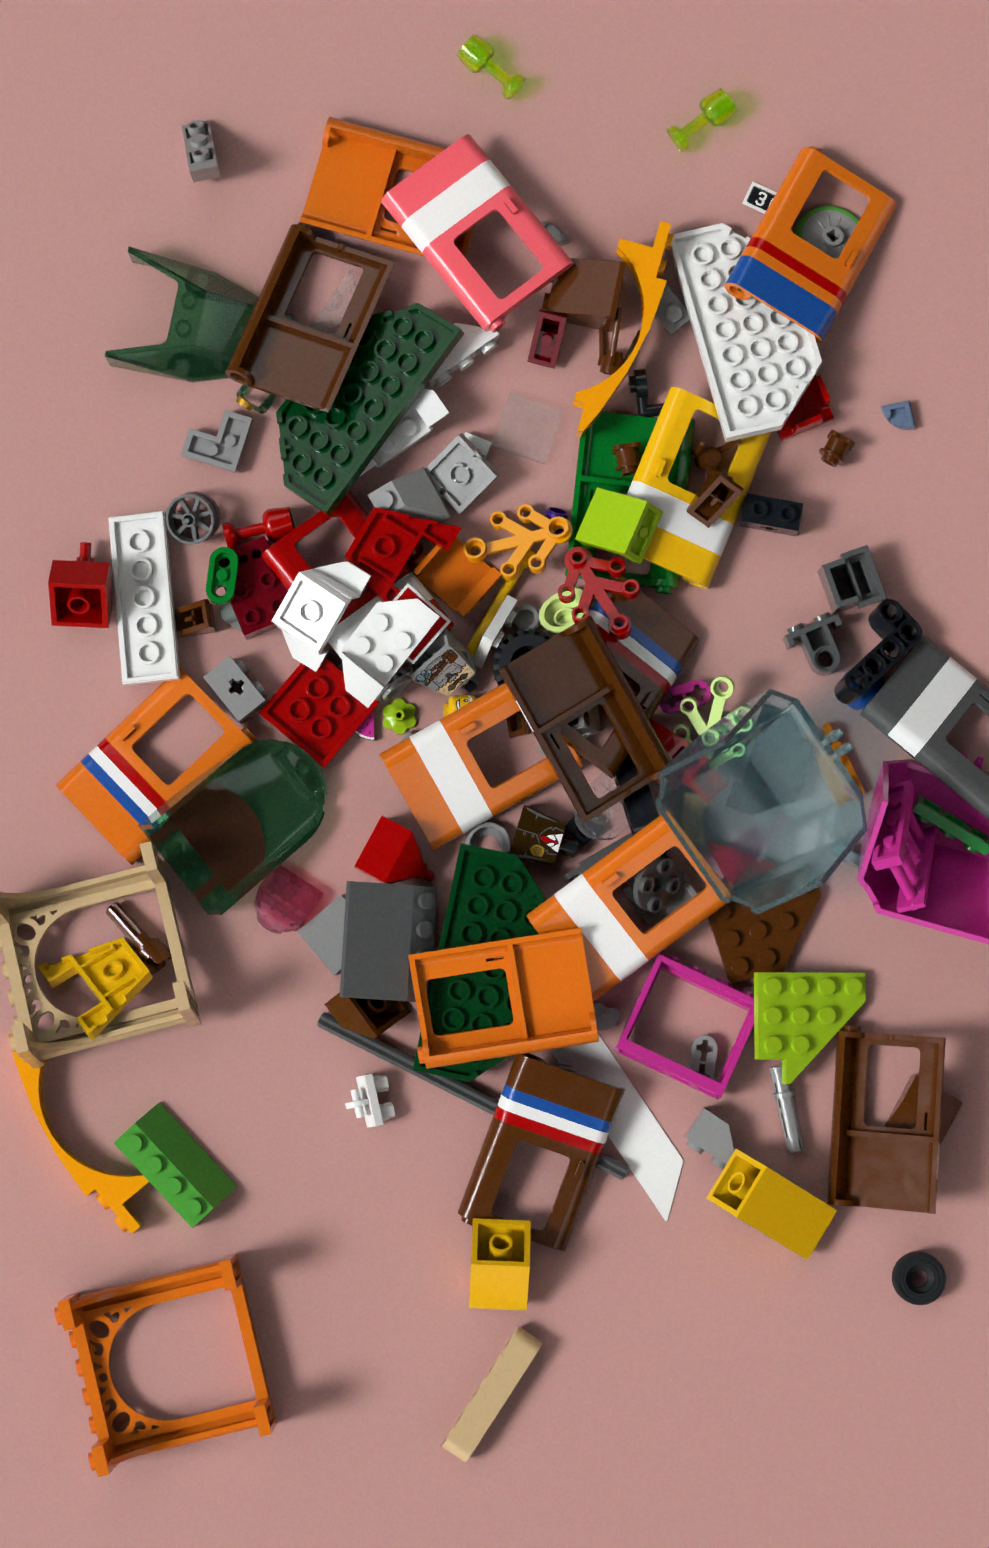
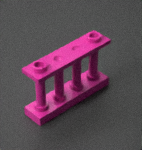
M911 780L889 785L888 805L873 848L871 861L876 871L890 868L899 885L896 907L898 913L926 907L936 837L935 827L921 829L911 811L915 790Z

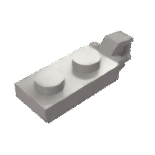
M634 283L633 287L636 290V295L640 298L637 285ZM666 284L654 317L668 335L672 336L690 322L688 310Z

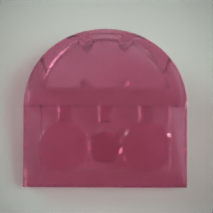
M276 862L260 884L254 898L253 905L257 915L256 918L265 929L273 933L281 934L282 932L297 931L306 923L324 893Z

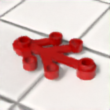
M574 547L568 550L564 556V564L568 569L565 583L558 588L559 600L565 604L573 602L576 597L575 586L579 576L581 575L585 581L579 604L573 608L571 613L573 622L577 623L589 617V609L593 597H595L609 619L608 628L611 637L616 640L628 638L632 633L631 620L626 615L619 614L605 591L624 595L627 599H634L640 593L639 583L634 579H628L623 583L596 577L592 571L609 572L613 577H621L626 572L624 560L613 558L607 561L593 558L590 551L583 547ZM578 557L583 558L581 561L578 562L573 560ZM615 565H620L622 567L619 570L612 569V567ZM628 587H635V588H636V589H635L634 591H632V592H628V591L626 590ZM570 591L571 595L563 596L562 593ZM578 613L585 614L583 618L576 617ZM618 622L625 623L622 627L615 626Z

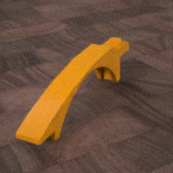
M660 221L653 247L621 238L619 240L616 254L626 263L640 295L642 308L641 330L632 353L615 373L595 386L576 392L572 406L583 409L576 433L578 437H582L596 421L620 387L649 333L667 280L656 277L663 276L667 261L662 260L664 249L670 251L674 234L669 233L670 223Z
M12 1051L32 1110L57 1157L85 1196H89L96 1190L98 1192L96 1199L104 1209L111 1208L117 1217L114 1221L123 1232L129 1230L131 1234L136 1232L143 1224L126 1202L150 1182L143 1174L119 1175L98 1170L73 1155L55 1134L46 1114L42 1091L45 1066L33 1069L27 1062H23V1059L18 1057L16 1052Z

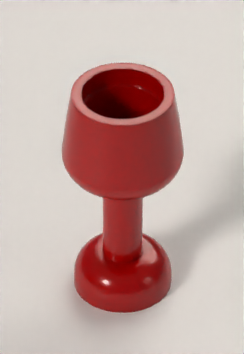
M290 508L267 509L262 515V523L238 529L232 523H223V532L228 548L232 549L239 546V540L265 533L271 542L279 541L295 529Z

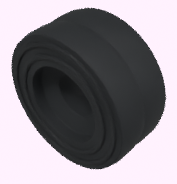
M918 1251L910 1252L896 1262L892 1271V1284L897 1294L905 1301L914 1305H926L938 1299L944 1291L946 1274L942 1264L932 1255ZM923 1270L926 1273L927 1281L923 1286L917 1287L912 1284L911 1275L914 1271Z

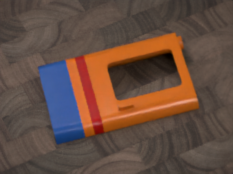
M804 147L799 152L724 287L729 294L738 299L748 300L751 296L813 334L817 339L816 341L822 343L896 210L897 204L890 196L825 156L817 147ZM822 172H828L866 196L869 201L838 258H832L794 234L791 230L795 219Z

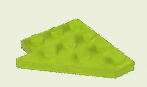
M755 972V1060L782 1059V1084H791L866 1002L865 972Z

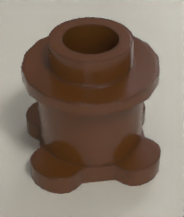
M831 430L827 435L828 441L824 448H820L819 453L822 455L821 460L824 463L836 467L837 464L844 465V457L848 450L855 446V442L837 431Z
M640 442L613 446L612 454L616 455L618 464L615 469L617 472H622V476L635 475L640 463L638 452L640 450L639 447H641Z

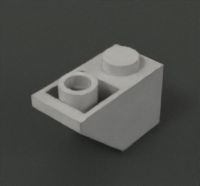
M702 1108L684 1136L689 1140L687 1146L699 1154H702L705 1150L714 1156L711 1162L724 1169L734 1152L729 1124L705 1108Z

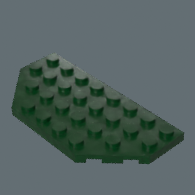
M419 303L408 305L407 309L395 312L388 310L372 314L330 411H320L286 399L276 412L277 423L280 429V454L284 465V486L329 517L464 335V332L459 327Z
M463 843L460 844L438 950L539 934L526 915L546 901V898L518 855ZM493 969L431 980L428 1002L433 1031L436 1035L507 1025L513 1022L507 977L503 969ZM421 1032L417 1047L422 1046ZM416 1051L413 1070L470 1082L509 1056L426 1069L425 1063H419L418 1051Z

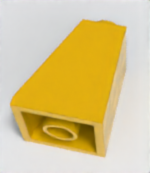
M473 1218L469 1308L527 1310L531 1221Z

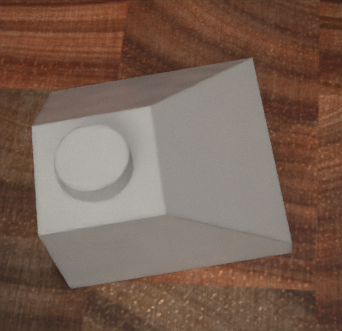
M424 467L391 480L368 494L373 506L407 514L424 520L429 519L437 521V523H442L451 517Z

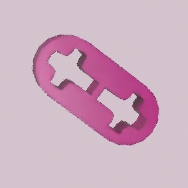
M694 680L671 686L667 693H671L672 697L682 695V699H684L686 694L694 691V686H698L700 690H705L706 692L702 696V700L698 701V707L705 705L710 699L711 689L706 682ZM682 700L675 702L674 708H670L668 704L661 702L659 708L667 714L681 712L680 703ZM686 701L684 703V707L687 710L694 708L692 702Z

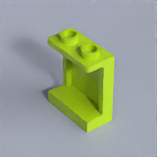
M597 487L575 540L589 549L595 550L599 548L623 555L632 562L641 564L663 511L646 500Z

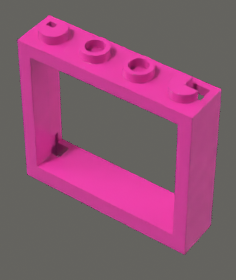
M658 954L613 1051L718 1100L724 1093L753 1028L754 995L747 990L739 992L731 988L732 984L722 978L714 980L705 976L706 971L699 967L691 965L688 968L680 964V959L675 956ZM660 970L748 1011L717 1081L629 1041V1037Z

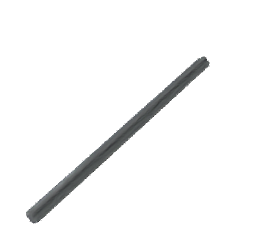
M326 1012L321 1014L317 1022L318 1027L494 1115L499 1102L498 1099L460 1080L413 1070L415 1057L377 1038L372 1039L344 1029L332 1015ZM603 1152L596 1167L620 1180L625 1178L629 1170L628 1165Z

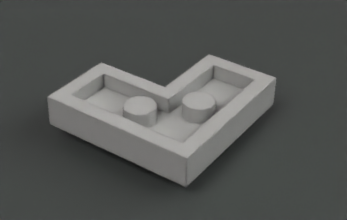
M225 410L217 436L189 428L181 456L236 474L253 419Z

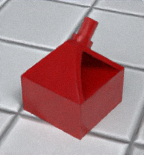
M80 542V555L76 558V561L52 560L48 580L52 626L109 628L113 607L110 562H94V558H91L92 543Z
M384 816L380 817L354 866L362 873L381 883L394 884L412 878H423L431 882L435 877V873L428 869L427 864L422 859L413 832Z

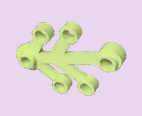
M719 675L711 683L710 689L714 695L708 724L705 723L697 709L698 701L694 697H685L680 703L681 712L688 716L703 741L700 753L709 759L707 764L715 771H717L718 765L733 757L742 756L746 751V743L739 738L733 739L728 748L712 755L714 745L740 730L749 729L753 724V716L749 712L743 711L737 715L735 720L719 728L725 701L732 695L735 689L734 681L727 675ZM719 682H726L729 686L728 690H721ZM686 701L692 702L694 709L687 710L684 707V703ZM746 716L749 719V724L742 725L739 718ZM684 723L678 724L673 733L678 735V729H685L687 736L681 738L698 750L690 738L691 728ZM735 743L740 744L742 751L735 752L732 745Z

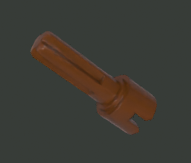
M115 902L108 907L106 914L138 949L137 956L149 969L150 973L155 974L166 966L165 960H171L172 957L170 951L160 939H151L120 903Z

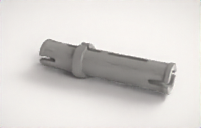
M782 1065L770 1067L769 1071L774 1088L772 1095L779 1109L787 1153L805 1150L794 1100L796 1095L795 1089H792L791 1084H782Z

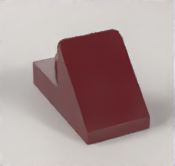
M542 309L539 310L527 362L555 369L568 316Z

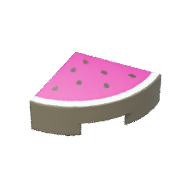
M374 712L369 715L355 732L359 737L369 741H375Z

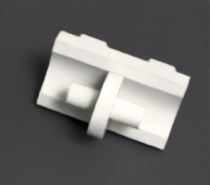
M367 1074L356 1077L358 1089L350 1090L353 1102L345 1103L346 1109L354 1108L356 1118L365 1117L367 1128L384 1125L383 1121L395 1117L392 1102L379 1104L377 1093L389 1090L387 1076Z

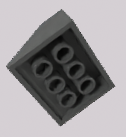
M347 881L340 997L416 1002L408 955L434 951L437 887ZM432 979L426 982L427 996L429 995Z

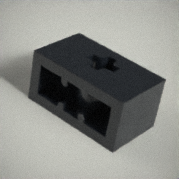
M747 493L744 499L740 527L796 536L799 531L803 503Z

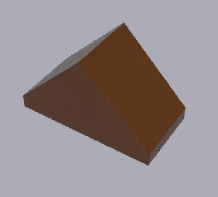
M721 472L708 475L686 512L709 528L738 498L744 488Z
M203 599L174 609L177 639L216 632L213 608L209 599Z

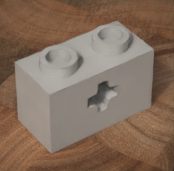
M229 656L203 676V678L241 724L267 704L263 698L267 693L257 680L253 684L246 677V674L250 671L239 658L234 661ZM235 681L239 685L244 683L241 687L244 692L240 695L237 692L231 694L233 691L232 684Z

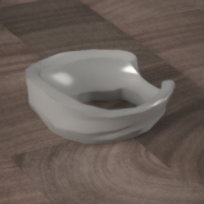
M491 822L480 824L472 829L465 843L477 846V842L481 837L491 835L498 840L499 846L502 849L501 852L509 853L511 849L510 837L505 828Z

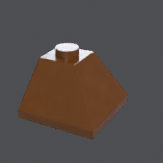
M340 992L325 1003V1006L342 1028L375 1039L411 1013V1010L404 1001L340 997Z
M911 1075L885 1124L886 1127L915 1128L919 1085L918 1076ZM945 1091L942 1094L940 1145L963 1104Z

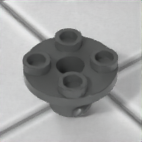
M660 855L626 881L633 890L636 904L641 909L652 913H658L670 900L671 896L676 894L681 887V880L678 878L675 862L664 855Z

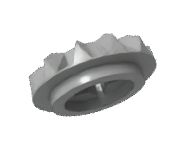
M399 668L376 697V700L387 701L403 691L411 682L409 668Z

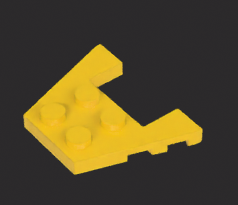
M123 937L89 948V953L77 957L68 955L61 957L62 962L50 966L46 962L37 966L41 975L52 989L78 973L101 1002L76 1018L80 1027L91 1041L106 1028L153 978L149 969Z

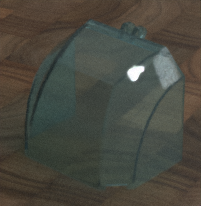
M773 689L764 691L730 712L678 753L659 772V780L661 782L659 796L655 804L657 810L720 900L726 903L734 901L751 907V912L756 914L763 913L824 885L867 831L863 793L839 759V757L852 750L853 747L850 743H845L833 751L829 743L838 740L843 735L840 728L823 736L797 698Z

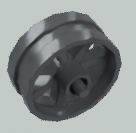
M193 491L182 494L172 500L167 507L165 519L169 532L176 540L192 545L199 544L212 537L219 528L221 517L219 507L214 499L206 493ZM185 498H196L193 509L190 508ZM179 502L185 510V514L175 513ZM201 502L206 505L208 511L203 512L199 509ZM210 515L211 525L203 521L204 516ZM176 518L182 519L183 525L180 528L176 523ZM197 525L208 531V533L199 538ZM187 527H191L192 537H188L183 533Z

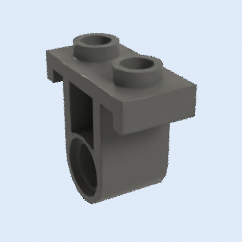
M829 612L813 619L815 623L807 627L800 623L787 629L789 634L783 638L787 649L793 647L795 644L794 640L798 639L810 668L814 673L821 676L834 672L840 663V654L828 626L832 625L835 630L842 625L838 614L830 616ZM826 653L831 657L832 664L830 667H822L818 663L817 658L819 654Z

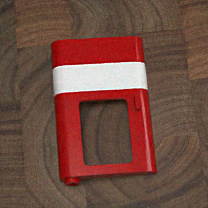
M348 492L330 517L322 511L318 512L270 546L261 556L289 591L298 573L311 569L295 549V544L333 517H338L352 536L356 538L369 515L352 493ZM405 564L393 586L401 591L409 583L448 617L410 567ZM370 587L361 593L359 598L350 601L328 640L341 659L343 645L375 604L382 602ZM452 621L446 627L449 631L455 626Z

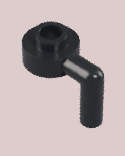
M633 370V376H628L630 393L636 394L638 414L643 417L658 416L664 403L649 405L646 370Z

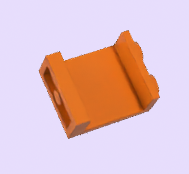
M457 537L448 552L432 543L434 548L428 555L422 553L414 562L413 566L415 569L413 573L428 589L465 620L502 579V574L495 567L491 568L484 561L472 563L467 560L463 551L464 543Z

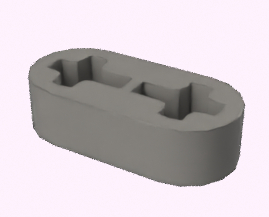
M707 1035L699 1036L693 1041L688 1068L698 1073L700 1064H705L704 1074L709 1075V1078L714 1080L718 1048L716 1041L712 1037ZM703 1040H707L708 1045L712 1046V1052H707L705 1061H700L701 1051L696 1050V1046L702 1044Z

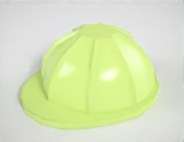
M575 588V600L568 604L562 603L559 600L558 593L551 596L543 603L539 611L541 625L552 634H558L575 624L571 613L573 608L578 606L583 590ZM565 591L562 593V595L569 596L571 595V592ZM578 613L576 615L577 618H583L585 616L584 613Z

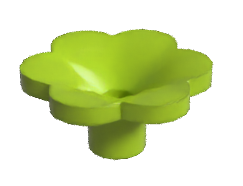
M398 698L392 704H388L383 708L382 712L385 716L383 725L386 729H393L396 734L401 735L407 729H411L416 725L414 717L416 709L413 704H406L403 699ZM398 713L402 714L400 718L396 716Z

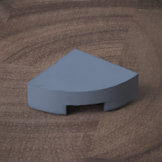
M910 400L881 407L885 419L893 426L903 430L915 429Z

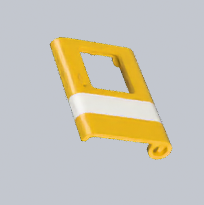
M670 387L627 496L646 500L663 511L643 559L682 576L683 581L693 586L708 589L771 432L741 439L742 442L737 448L727 475L731 476L733 481L744 488V490L708 528L686 512L696 494L670 483L668 475L693 413L699 410L719 420L714 403L684 389Z

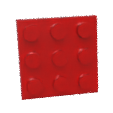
M324 658L317 672L301 663L261 709L259 714L325 769L380 703L375 699L367 708L345 689L344 673L327 658Z

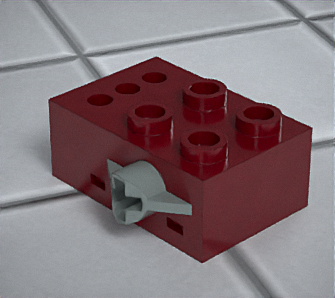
M265 536L232 548L239 559L236 593L234 599L229 604L222 605L220 608V616L223 621L243 632L246 640L277 628L272 619L288 592L261 556L269 548ZM227 559L222 560L220 567H228L230 561Z

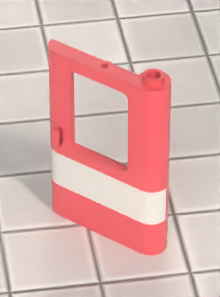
M470 134L455 141L390 189L381 199V203L485 332L491 330L494 333L500 330L506 324L504 319L508 313L574 265V262ZM494 211L499 212L543 266L539 273L503 299L496 297L454 244V241Z

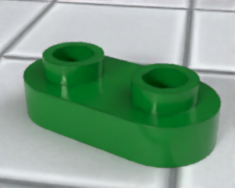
M220 547L214 550L210 556L206 594L212 603L220 606L229 604L234 599L236 593L239 559L236 553L228 547ZM224 559L230 561L229 566L226 568L220 567V562ZM220 587L226 588V593L223 596L216 594L217 589Z

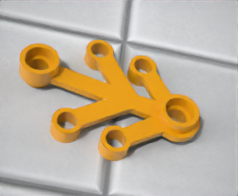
M523 504L517 509L520 522L524 524L532 522L542 529L530 531L508 519L503 512L496 511L489 518L492 528L497 531L505 530L514 536L484 543L480 538H470L465 542L463 551L467 560L472 563H479L487 555L516 548L509 560L500 567L502 577L507 581H512L517 578L519 574L518 567L534 543L544 541L537 554L532 555L528 559V566L531 572L535 574L542 573L546 569L545 561L557 544H564L570 540L573 534V527L570 521L564 517L549 519L534 511L531 505ZM525 511L531 512L527 517L521 516ZM497 518H503L500 524L494 523ZM557 529L564 530V532L559 535L554 534ZM481 550L480 554L472 555L473 551ZM535 561L542 562L539 567L532 566ZM506 569H514L511 574H505Z

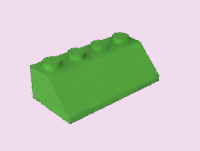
M160 1102L114 1142L120 1151L192 1228L201 1222L238 1187Z

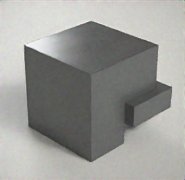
M868 545L842 553L839 560L824 564L818 570V575L832 614L858 606V609L887 599Z

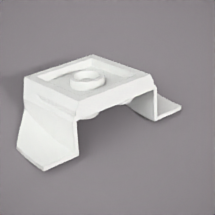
M423 389L360 476L374 466L379 468L389 463L430 434L431 430H433L432 425L449 414V411L434 390Z
M348 561L298 573L272 619L273 623L282 630L294 659L313 671H318L329 651L325 648L327 641L350 601L360 597L371 578L370 574Z
M419 599L377 602L342 647L341 653L346 691L368 708L440 616Z

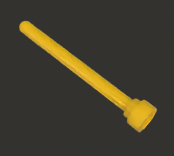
M530 550L519 565L517 578L512 581L504 580L466 649L472 654L473 658L484 633L507 595H510L524 568L528 569V559L536 554ZM511 568L508 574H511L514 571V569Z

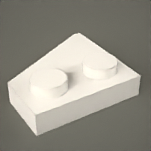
M507 595L484 633L474 656L475 666L482 669L493 647L498 648L505 636V633L502 632L504 627H511L517 616V612L513 611L518 601L515 598Z

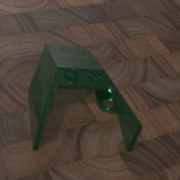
M128 247V254L132 263L151 266L178 283V290L167 340L157 345L106 351L105 358L109 365L192 383L228 379L229 377L225 371L258 300V296L215 272ZM286 313L285 317L293 320V316Z

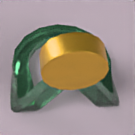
M242 385L237 391L236 396L238 398L236 402L249 411L254 409L261 414L266 413L276 396L269 394V397L258 407L244 397L248 386Z

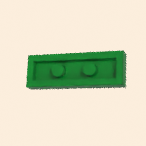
M918 794L913 802L912 810L915 812L916 818L926 824L931 822L940 827L939 831L950 839L956 837L964 842V847L972 853L978 854L980 852L985 856L988 854L989 836L921 794Z

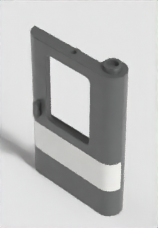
M923 635L891 677L861 711L860 715L989 820V776L946 740L949 732L971 705L977 706L989 716V688Z

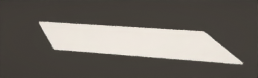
M600 1036L599 1042L550 1049L559 1064L572 1065L585 1077L625 1089L608 1136L664 1220L667 1221L683 1159Z

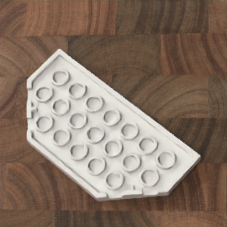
M720 223L674 234L670 251L725 442L781 430L821 367L822 359L813 334L752 296L748 300H741L727 292L724 285L751 238H744L733 232L731 227Z

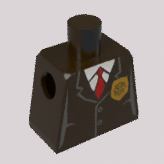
M524 805L510 854L518 855L521 861L554 864L557 853L574 858L579 841L562 837L566 826L564 823Z

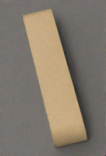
M517 1327L441 1445L442 1448L463 1462H467L543 1344L542 1341L521 1327Z

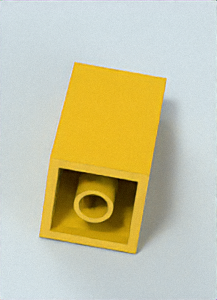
M735 1149L706 1199L806 1260L809 1259L812 1252L816 1249L819 1240L837 1212L836 1209L738 1149Z

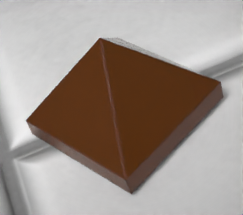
M521 710L506 718L510 738L531 733V728L525 722Z

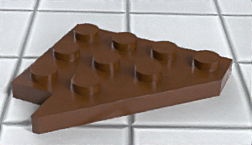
M813 868L732 893L730 895L733 899L708 917L728 982L734 984L753 978L755 972H783L821 897Z

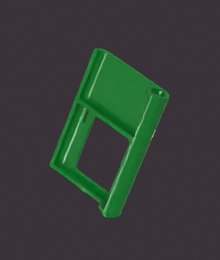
M601 412L596 421L580 437L571 516L573 534L569 540L568 550L574 547H583L589 550L592 557L595 558L596 549H589L575 540L595 491L598 487L620 494H627L634 475L622 476V472L616 471L615 467L618 464L616 455L612 454L613 446L640 442L641 447H639L640 450L638 452L641 461L658 418ZM691 419L668 475L670 483L687 491L695 428L694 419ZM578 557L573 560L578 562L581 561L583 558ZM652 562L650 563V571L646 575L625 572L622 576L627 580H636L641 587L655 588V593L672 594V590L678 589L679 575ZM566 568L565 576L567 577L568 569ZM592 570L596 577L609 579L611 576L609 572Z

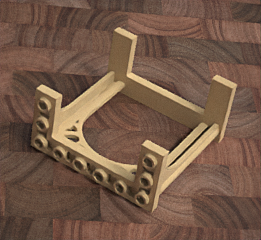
M151 841L140 844L144 861L142 866L49 890L28 893L0 892V952H4L6 961L2 962L1 966L5 979H10L11 989L7 990L11 1006L16 1007L18 1016L14 1017V1025H11L13 1034L9 1035V1042L12 1051L16 1052L18 1057H21L23 1062H27L33 1069L45 1066L44 1060L168 1027L188 1023L190 1027L202 1025L164 862ZM156 889L177 982L172 983L175 999L121 1012L91 1041L83 1029L77 1027L79 1024L76 1019L77 1017L68 1015L54 1007L43 994L36 976V955L40 942L48 929L58 919L74 910ZM43 916L46 917L43 925H39L35 920L31 919L37 917L39 920ZM21 925L33 927L36 933L35 938L32 940L21 939L17 934L18 927ZM18 944L29 947L30 953L27 957L21 956L24 955V952L18 947ZM32 975L33 980L29 983L26 982V977ZM35 1000H40L42 1007L33 1015L36 1005L32 1003ZM46 1013H53L55 1019L52 1027L47 1031H40L38 1029L40 1018ZM68 1021L70 1024V1028L62 1027L63 1031L58 1032V1030L61 1027V1022Z

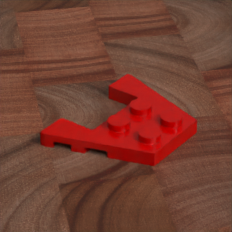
M374 507L344 558L371 575L367 584L382 602L393 601L400 593V590L395 588L393 584L420 538L423 537L448 552L461 528L455 525L450 526L437 523V521L424 520L407 514Z

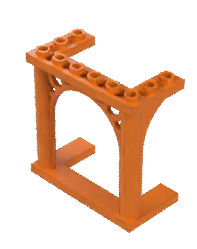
M237 1253L227 1255L218 1262L85 1295H80V1292L70 1294L57 1302L58 1307L54 1308L57 1324L62 1325L64 1331L73 1330L69 1331L71 1347L77 1348L79 1359L75 1360L78 1376H83L86 1388H82L83 1400L86 1406L90 1405L92 1416L89 1417V1425L92 1434L97 1433L98 1441L91 1447L92 1452L88 1453L91 1470H96L98 1477L109 1475L119 1462L130 1458L258 1427L260 1437L272 1434L277 1425V1420ZM225 1287V1291L231 1290L257 1399L173 1420L151 1418L131 1408L119 1395L110 1373L109 1359L111 1346L122 1324L137 1311L154 1304ZM131 1307V1309L128 1310L127 1312H126V1310L124 1309V1308ZM110 1312L112 1316L114 1313L119 1312V1320L113 1322L104 1313ZM95 1320L104 1322L109 1328V1335L104 1338L94 1335L90 1329L91 1322ZM92 1342L102 1344L103 1353L101 1355L95 1353L97 1347ZM101 1373H105L108 1378L106 1381L100 1380ZM102 1387H107V1389L103 1393ZM114 1399L117 1408L108 1415L110 1403L106 1404L107 1400ZM125 1412L130 1417V1423L124 1431L117 1432L113 1428L114 1418L119 1413ZM142 1421L146 1429L138 1428V1433L133 1434L136 1422Z

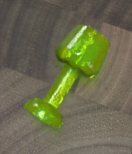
M476 34L472 35L460 48L457 57L472 73H479L483 69L489 72L504 86L502 94L506 100H510L524 84L526 78L519 74L510 77L492 61L495 54L494 47Z
M720 88L702 98L699 104L702 113L682 129L678 126H671L666 129L669 137L681 152H684L689 147L688 137L708 122L714 127H721L737 112L735 104L723 89Z

